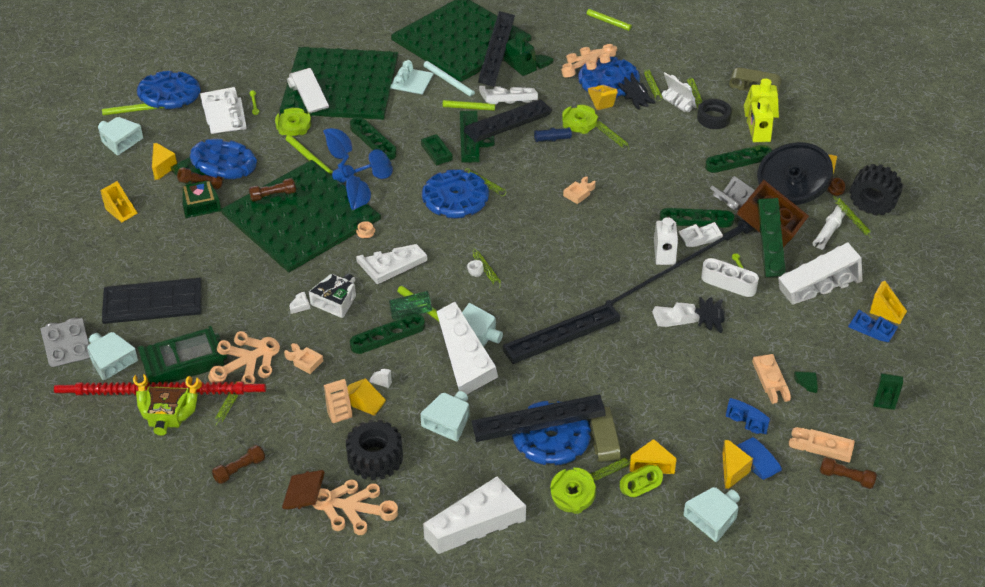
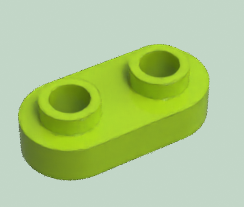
M645 465L624 475L620 480V490L626 496L637 497L658 487L663 480V473L657 466ZM650 472L651 477H650V479L648 480V479H647V474ZM631 481V482H632V486H631V488L629 489V488H628V483Z

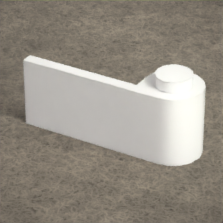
M310 68L289 74V78H287L290 88L298 90L308 113L329 108Z

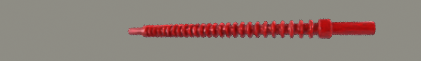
M227 381L224 384L222 382H218V384L216 382H212V384L210 382H206V384L202 382L201 387L196 390V393L200 392L203 395L206 392L209 395L212 392L215 395L218 392L221 395L224 392L227 395L230 392L233 395L236 392L237 395H243L245 392H266V384H245L243 381H237L236 384L233 381L230 384ZM77 382L75 385H54V393H75L77 396H82L84 393L86 395H90V393L92 395H96V393L98 395L102 393L104 395L108 393L110 395L114 393L116 395L120 393L122 395L126 393L128 395L132 393L136 395V391H138V386L135 383L132 385L131 382H128L127 385L125 382H122L121 385L119 382L115 385L113 382L109 385L107 382L103 385L101 382L97 385L95 382L91 385L89 382L86 384ZM148 382L147 386H145V390L148 387L189 388L185 382H182V384L176 382V384L170 382V384L164 382V384L152 382L150 384Z

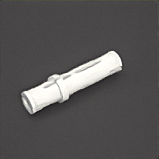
M837 205L833 213L826 218V224L813 241V246H816L819 242L816 248L821 250L825 248L836 228L840 227L841 220L846 215V211L841 212L843 206L840 208Z

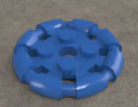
M610 57L611 61L608 63H601L600 59H598L597 68L593 70H588L585 63L579 71L578 79L579 83L582 84V88L587 92L588 88L600 85L616 89L619 88V82L624 85V77H627L630 81L631 73L634 74L636 80L640 83L639 71L636 70L633 64L624 59L618 60L617 57ZM619 88L617 89L616 98L620 95L624 97L627 94Z
M173 71L157 72L153 76L149 75L142 79L137 87V95L146 105L154 108L165 107V109L180 108L183 104L189 105L198 98L201 91L199 82L193 76L183 72L173 73Z
M223 139L201 141L191 149L190 160L195 168L215 178L218 176L224 177V179H239L242 176H248L255 170L257 159L250 149H246V146L232 140L230 142L223 141Z
M457 169L447 170L446 173L441 174L440 172L435 174L426 182L422 189V199L426 203V207L436 215L440 216L443 214L447 218H465V215H474L485 206V202L489 199V189L484 184L485 181L475 173H466L464 170Z
M542 401L528 406V409L554 403ZM588 420L530 431V434H514L512 438L518 451L526 454L525 457L542 465L551 463L556 466L570 463L576 459V456H581L586 451L591 440L589 435L591 429ZM555 431L557 435L550 437L546 435V432Z

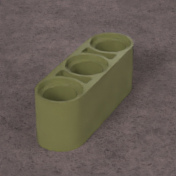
M735 68L729 85L733 89L738 88V90L749 91L752 85H760L762 79H769L772 82L771 85L777 86V93H779L782 79L777 74Z
M610 406L605 407L606 416L588 419L590 421L591 437L594 438L595 455H598L597 462L620 460V447Z

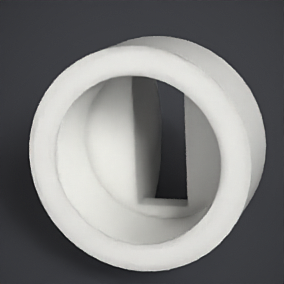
M473 260L467 265L471 276L479 277L484 272L483 263L480 260Z

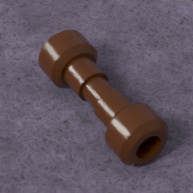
M184 167L180 168L177 173V179L182 183L210 181L216 190L221 188L223 184L222 177L217 176L215 178L208 175H199Z
M292 178L285 179L283 183L275 184V186L260 188L256 185L249 188L250 198L253 202L259 201L262 197L269 196L270 194L283 192L292 194L296 191L295 182Z
M254 445L240 459L230 462L225 466L220 464L212 469L213 478L217 483L223 484L238 469L252 463L258 464L264 461L265 453L259 445Z
M829 457L823 458L820 473L829 477L833 474L841 477L845 476L860 482L862 487L868 489L874 487L877 477L874 471L868 469L864 472L856 469L852 470L837 464L835 459Z

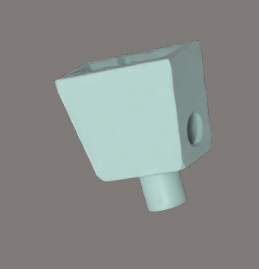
M116 117L110 122L101 121L98 126L102 143L116 155L121 154L143 139L141 125L120 117Z
M469 303L462 314L482 346L484 347L488 340L500 343L503 332L496 330V318Z
M110 332L103 337L99 333H94L89 338L91 343L87 347L89 357L103 381L138 361L135 348L114 332Z
M458 391L454 397L441 393L421 412V426L457 442L470 416L469 404L466 402L468 396L462 391Z
M713 487L685 503L684 516L712 540L717 542L736 520L739 508L736 503L740 500V497L734 490L724 494L719 489Z

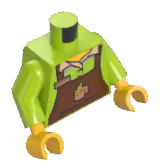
M143 374L144 381L138 383L137 376L133 377V382L138 386V391H136L137 407L142 417L148 420L149 426L154 427L153 432L162 436L167 433L168 427L179 428L182 421L188 419L195 412L198 396L196 390L202 385L199 378H196V383L192 386V377L188 376L186 385L189 388L148 387L145 390L148 378Z

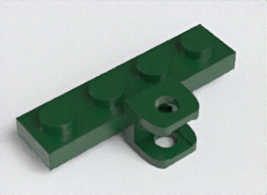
M460 111L461 163L480 162L479 148L493 147L495 145L494 136L487 138L491 140L488 143L484 142V140L475 143L464 132L466 125L478 122L477 111Z

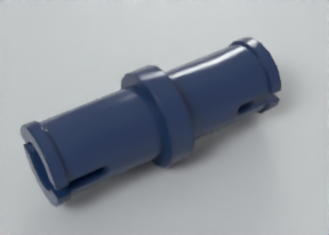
M552 127L549 130L534 131L535 142L548 140L555 142L559 139H571L572 137L570 127L560 129Z

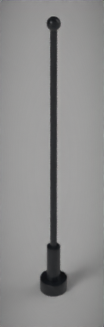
M743 219L738 221V226L726 232L722 238L700 249L699 251L693 253L692 255L686 257L685 259L679 261L678 263L672 265L671 267L665 269L664 271L658 273L657 275L651 277L650 279L644 281L643 283L637 285L629 291L621 294L613 300H607L605 304L611 303V305L613 306V304L617 301L623 299L624 297L630 295L631 293L637 291L638 289L644 287L645 285L651 283L652 281L658 279L659 277L665 275L666 273L672 271L673 269L679 267L680 265L686 263L687 261L693 259L694 257L700 255L701 253L707 251L708 249L714 247L722 241H728L742 232L748 234L754 230V227H752Z

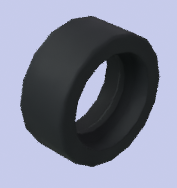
M708 99L699 105L697 119L706 128L722 129L730 124L732 109L723 100ZM716 111L722 113L723 116L714 117L706 114V112Z

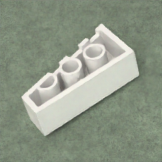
M456 302L438 310L437 315L459 391L467 395L498 378L496 366Z
M495 477L423 523L424 539L440 554L466 544L467 541L472 539H479L493 531H500L514 523L519 524L526 521V505L498 477Z

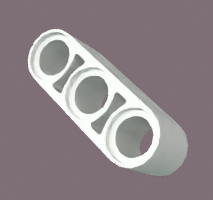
M708 258L703 262L701 278L704 282L746 297L756 294L759 280L756 273L714 258Z

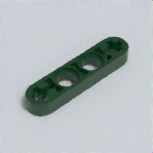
M361 117L351 119V131L372 150L383 151L389 160L396 158V147L371 124Z
M758 145L711 156L706 159L705 169L708 172L717 173L760 163L772 149L767 145Z
M664 208L660 212L659 220L671 218L676 222V226H693L696 224L698 227H704L715 222L718 228H729L733 225L735 216L732 212L726 210ZM684 216H688V217H691L692 219L687 220V219H684L683 217H684ZM708 217L711 220H703L702 218Z
M412 314L357 334L350 339L351 351L356 354H362L420 333L425 329V319L422 315ZM398 328L401 329L402 332L393 333L392 330ZM377 335H381L384 337L381 340L373 339Z

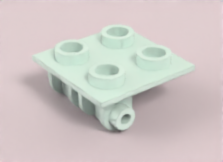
M410 60L404 61L403 67L399 69L391 84V89L423 94L434 73L415 70Z

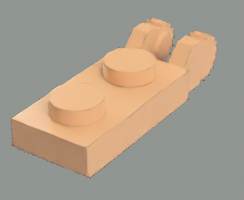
M774 355L753 357V365L771 403L778 402L776 391L781 392L785 402L790 401V391Z
M793 428L791 433L793 437L789 440L791 448L802 451L806 450L850 463L854 440L813 429Z

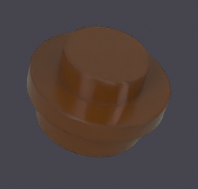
M833 178L828 191L834 196L842 195L845 191V182L840 178Z

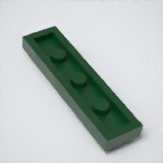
M778 198L758 199L765 278L781 277L786 271Z

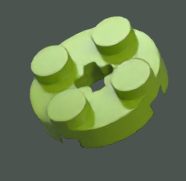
M577 105V108L570 106L562 113L563 127H570L573 132L586 134L596 127L598 116L595 114V110L589 106Z
M300 108L286 109L283 114H277L275 118L276 129L281 135H304L311 127L310 114L304 113V110Z
M573 468V470L567 471L564 469L558 472L551 481V497L554 504L562 511L574 514L581 513L593 503L596 497V486L593 477L584 469ZM569 487H578L576 494H569Z

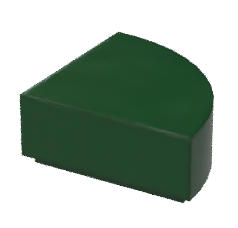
M535 55L536 67L539 69L553 64V58L546 55Z
M794 372V379L797 384H800L809 392L817 393L816 372Z

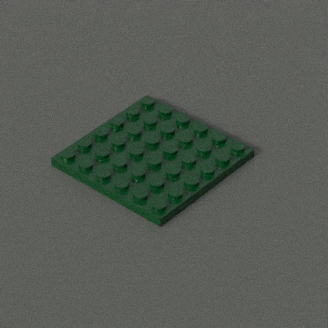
M453 0L391 34V40L424 61L435 65L459 82H463L481 71L497 15L471 0ZM514 25L512 26L508 41L516 38L518 33L525 34L527 42L532 40L530 34Z
M298 47L291 73L310 68L329 105V108L309 113L310 116L361 117L363 119L384 120L397 65L398 52ZM287 83L279 109L280 114H283L284 110L289 108H300L304 110V113L308 114L298 90L290 88Z
M313 160L262 186H275V184L283 183L285 179L292 178L296 186L295 193H274L254 202L251 200L250 194L221 209V213L288 273L355 235L361 222L374 224L381 219V215L368 204L352 210L346 187L338 180H334L332 175Z

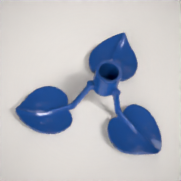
M334 128L323 130L330 153L337 159H343L338 164L339 168L333 171L332 177L340 183L346 182L351 209L355 210L370 201L371 192L367 183L360 181V177H356L353 174L372 167V173L376 178L386 179L393 172L391 161L383 151L376 149L369 154L371 164L354 170L352 166L344 165L349 158L348 153L352 151V143L347 134Z

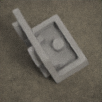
M735 176L724 191L713 185L710 187L714 191L713 196L727 203L726 205L735 211H738L755 191Z
M71 318L63 323H50L40 328L48 363L51 367L90 358L87 349L89 343L83 318Z

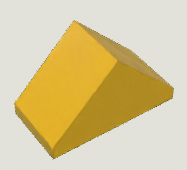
M600 85L588 88V93L595 108L600 110L614 106L617 89Z
M153 143L152 170L154 179L159 180L171 171V166L177 164L175 153L158 143Z
M118 181L100 190L105 209L121 223L138 214Z
M882 281L874 295L870 313L900 324L907 310L887 282Z
M366 378L347 386L351 406L373 416L377 414L386 401Z
M653 439L631 455L630 471H635L645 465H654L659 467L663 474H675L676 458Z
M725 440L722 451L725 489H730L751 472L753 458L731 441Z

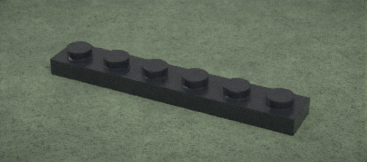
M499 11L478 83L495 87L515 15Z
M539 99L466 125L464 132L476 143L544 118L551 114L552 109Z
M607 303L504 344L503 352L511 363L515 364L619 322L620 314L611 303Z
M598 394L471 420L475 440L480 442L606 416L601 395Z

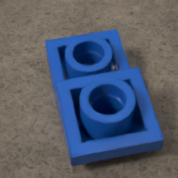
M858 310L848 326L851 329L884 342H889L898 328L881 316L878 320H875L861 310Z
M733 398L729 399L726 417L734 421L746 422L745 429L753 433L767 434L769 417L751 405Z
M754 437L736 445L753 458L751 471L764 480L782 471L781 466L773 455Z

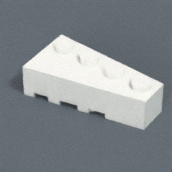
M849 243L838 246L834 250L783 274L778 278L779 288L793 305L814 298L819 292L826 294L838 286L841 289L848 287V283L853 281L856 283L863 282L861 257Z

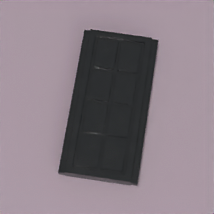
M201 277L104 287L102 323L109 324L200 315Z

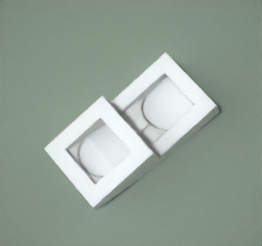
M715 222L698 228L695 224L679 231V235L686 247L712 243L723 237Z
M676 302L673 308L655 306L652 311L657 325L661 327L698 322L700 318L694 312L696 309L695 305Z

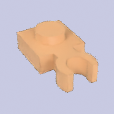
M583 177L580 184L575 181L563 191V196L579 204L590 195V191L595 189L596 181L588 183V177Z
M294 343L291 344L292 351L294 352L284 351L287 360L293 361L294 366L309 374L323 362V355L307 347L302 351L299 345Z

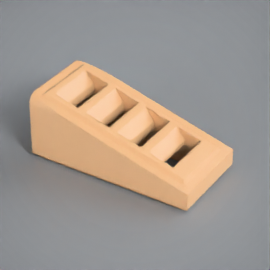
M345 379L324 385L327 413L331 422L336 423L352 418V409Z

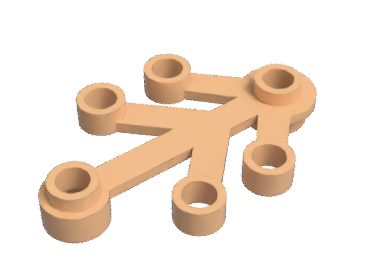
M606 44L602 49L596 50L583 47L580 49L581 56H576L575 53L568 54L566 56L568 63L564 64L561 69L563 77L574 76L576 74L575 69L583 66L585 63L588 70L597 68L598 58H600L601 63L610 62V57L616 55L617 47L613 46V44Z
M243 331L236 333L234 342L239 346L245 344L257 349L249 351L231 346L226 340L220 341L217 346L218 353L240 358L223 367H213L209 372L208 379L211 383H223L227 374L246 365L245 374L241 381L245 384H254L256 359L263 356V361L258 370V375L261 378L269 377L272 373L270 366L271 358L280 349L278 341L272 337H265L262 340L250 338ZM221 346H226L227 349L224 350L221 348ZM262 369L267 370L268 373H264ZM245 379H250L251 383L246 382Z
M348 480L344 485L332 491L321 488L316 504L312 505L317 510L325 511L331 520L332 529L335 531H341L345 528V519L338 516L334 507L342 508L353 524L354 533L357 535H364L368 529L367 523L361 520L356 511L379 515L385 521H392L398 516V506L394 501H384L380 506L362 503L361 501L369 497H378L380 495V487L377 484H369L366 489L356 493L358 491V483L355 480ZM350 485H354V486H355V487L352 488V489H349V488H348V486H350ZM371 489L377 490L374 493L369 492ZM346 493L354 494L346 499L338 498ZM342 522L341 525H335L334 523ZM358 526H364L361 530L357 529Z

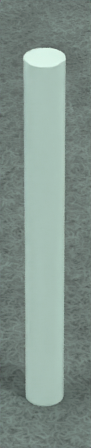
M428 61L424 63L425 68L471 97L475 94V91Z

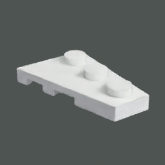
M479 86L480 94L489 104H498V102L511 104L515 103V101L530 103L532 100H538V93L534 88L512 87L510 90H507L500 86H495L494 89H486V86Z
M417 244L394 248L392 252L382 254L379 251L374 252L373 256L364 257L359 255L356 256L357 263L374 282L379 284L426 262L427 255Z

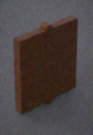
M323 470L306 471V473L291 476L282 508L287 510L301 509L305 506L315 505L325 472Z

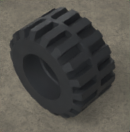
M871 164L870 167L866 165L863 169L859 170L849 191L851 194L850 199L854 200L853 204L858 206L860 211L864 210L865 213H872L875 216L878 214L885 215L886 212L890 213L895 208L902 193L903 183H900L901 178L897 177V173L895 171L892 172L888 166L885 168L881 164L878 166Z
M368 420V423H359L360 426L352 428V432H349L347 435L346 451L348 464L351 471L354 470V474L357 476L361 474L363 479L371 477V480H376V477H380L382 480L385 479L386 474L389 476L393 475V469L398 471L400 464H402L401 434L395 426L391 427L389 422L383 423V420H378L377 422ZM372 447L383 448L382 450L376 452L366 451L367 449Z

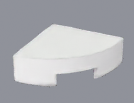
M305 292L297 294L296 298L290 303L291 314L310 309Z
M381 369V371L374 372L370 382L389 388L392 383L391 370Z

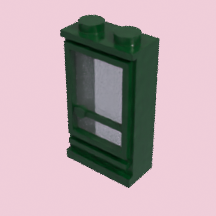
M208 326L209 329L206 328L155 343L154 345L151 344L147 347L139 346L138 350L148 382L150 384L152 382L156 384L158 382L162 384L167 382L169 384L170 382L186 379L188 376L193 377L209 372L215 366H225L224 359H227V356L217 351V346L221 341L218 332L214 333L212 326Z

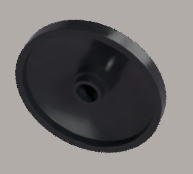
M804 142L785 144L775 148L763 158L757 171L758 184L760 185L765 180L795 205L805 204L821 196L830 186L833 179L832 161L822 148L814 144Z

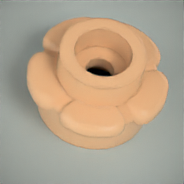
M361 222L356 233L360 238H370L374 235L375 228L370 222Z

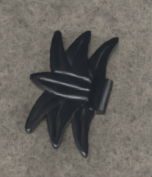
M633 73L630 75V81L627 77H624V85L620 82L618 83V87L627 94L625 100L631 99L636 109H640L639 105L648 107L647 103H656L648 95V90L644 84L639 83Z
M699 297L700 308H696L694 311L696 314L701 315L698 326L700 327L705 323L706 327L711 331L714 325L717 331L722 333L721 323L725 321V311L721 308L723 299L718 300L714 305L713 297H710L706 303L702 297Z

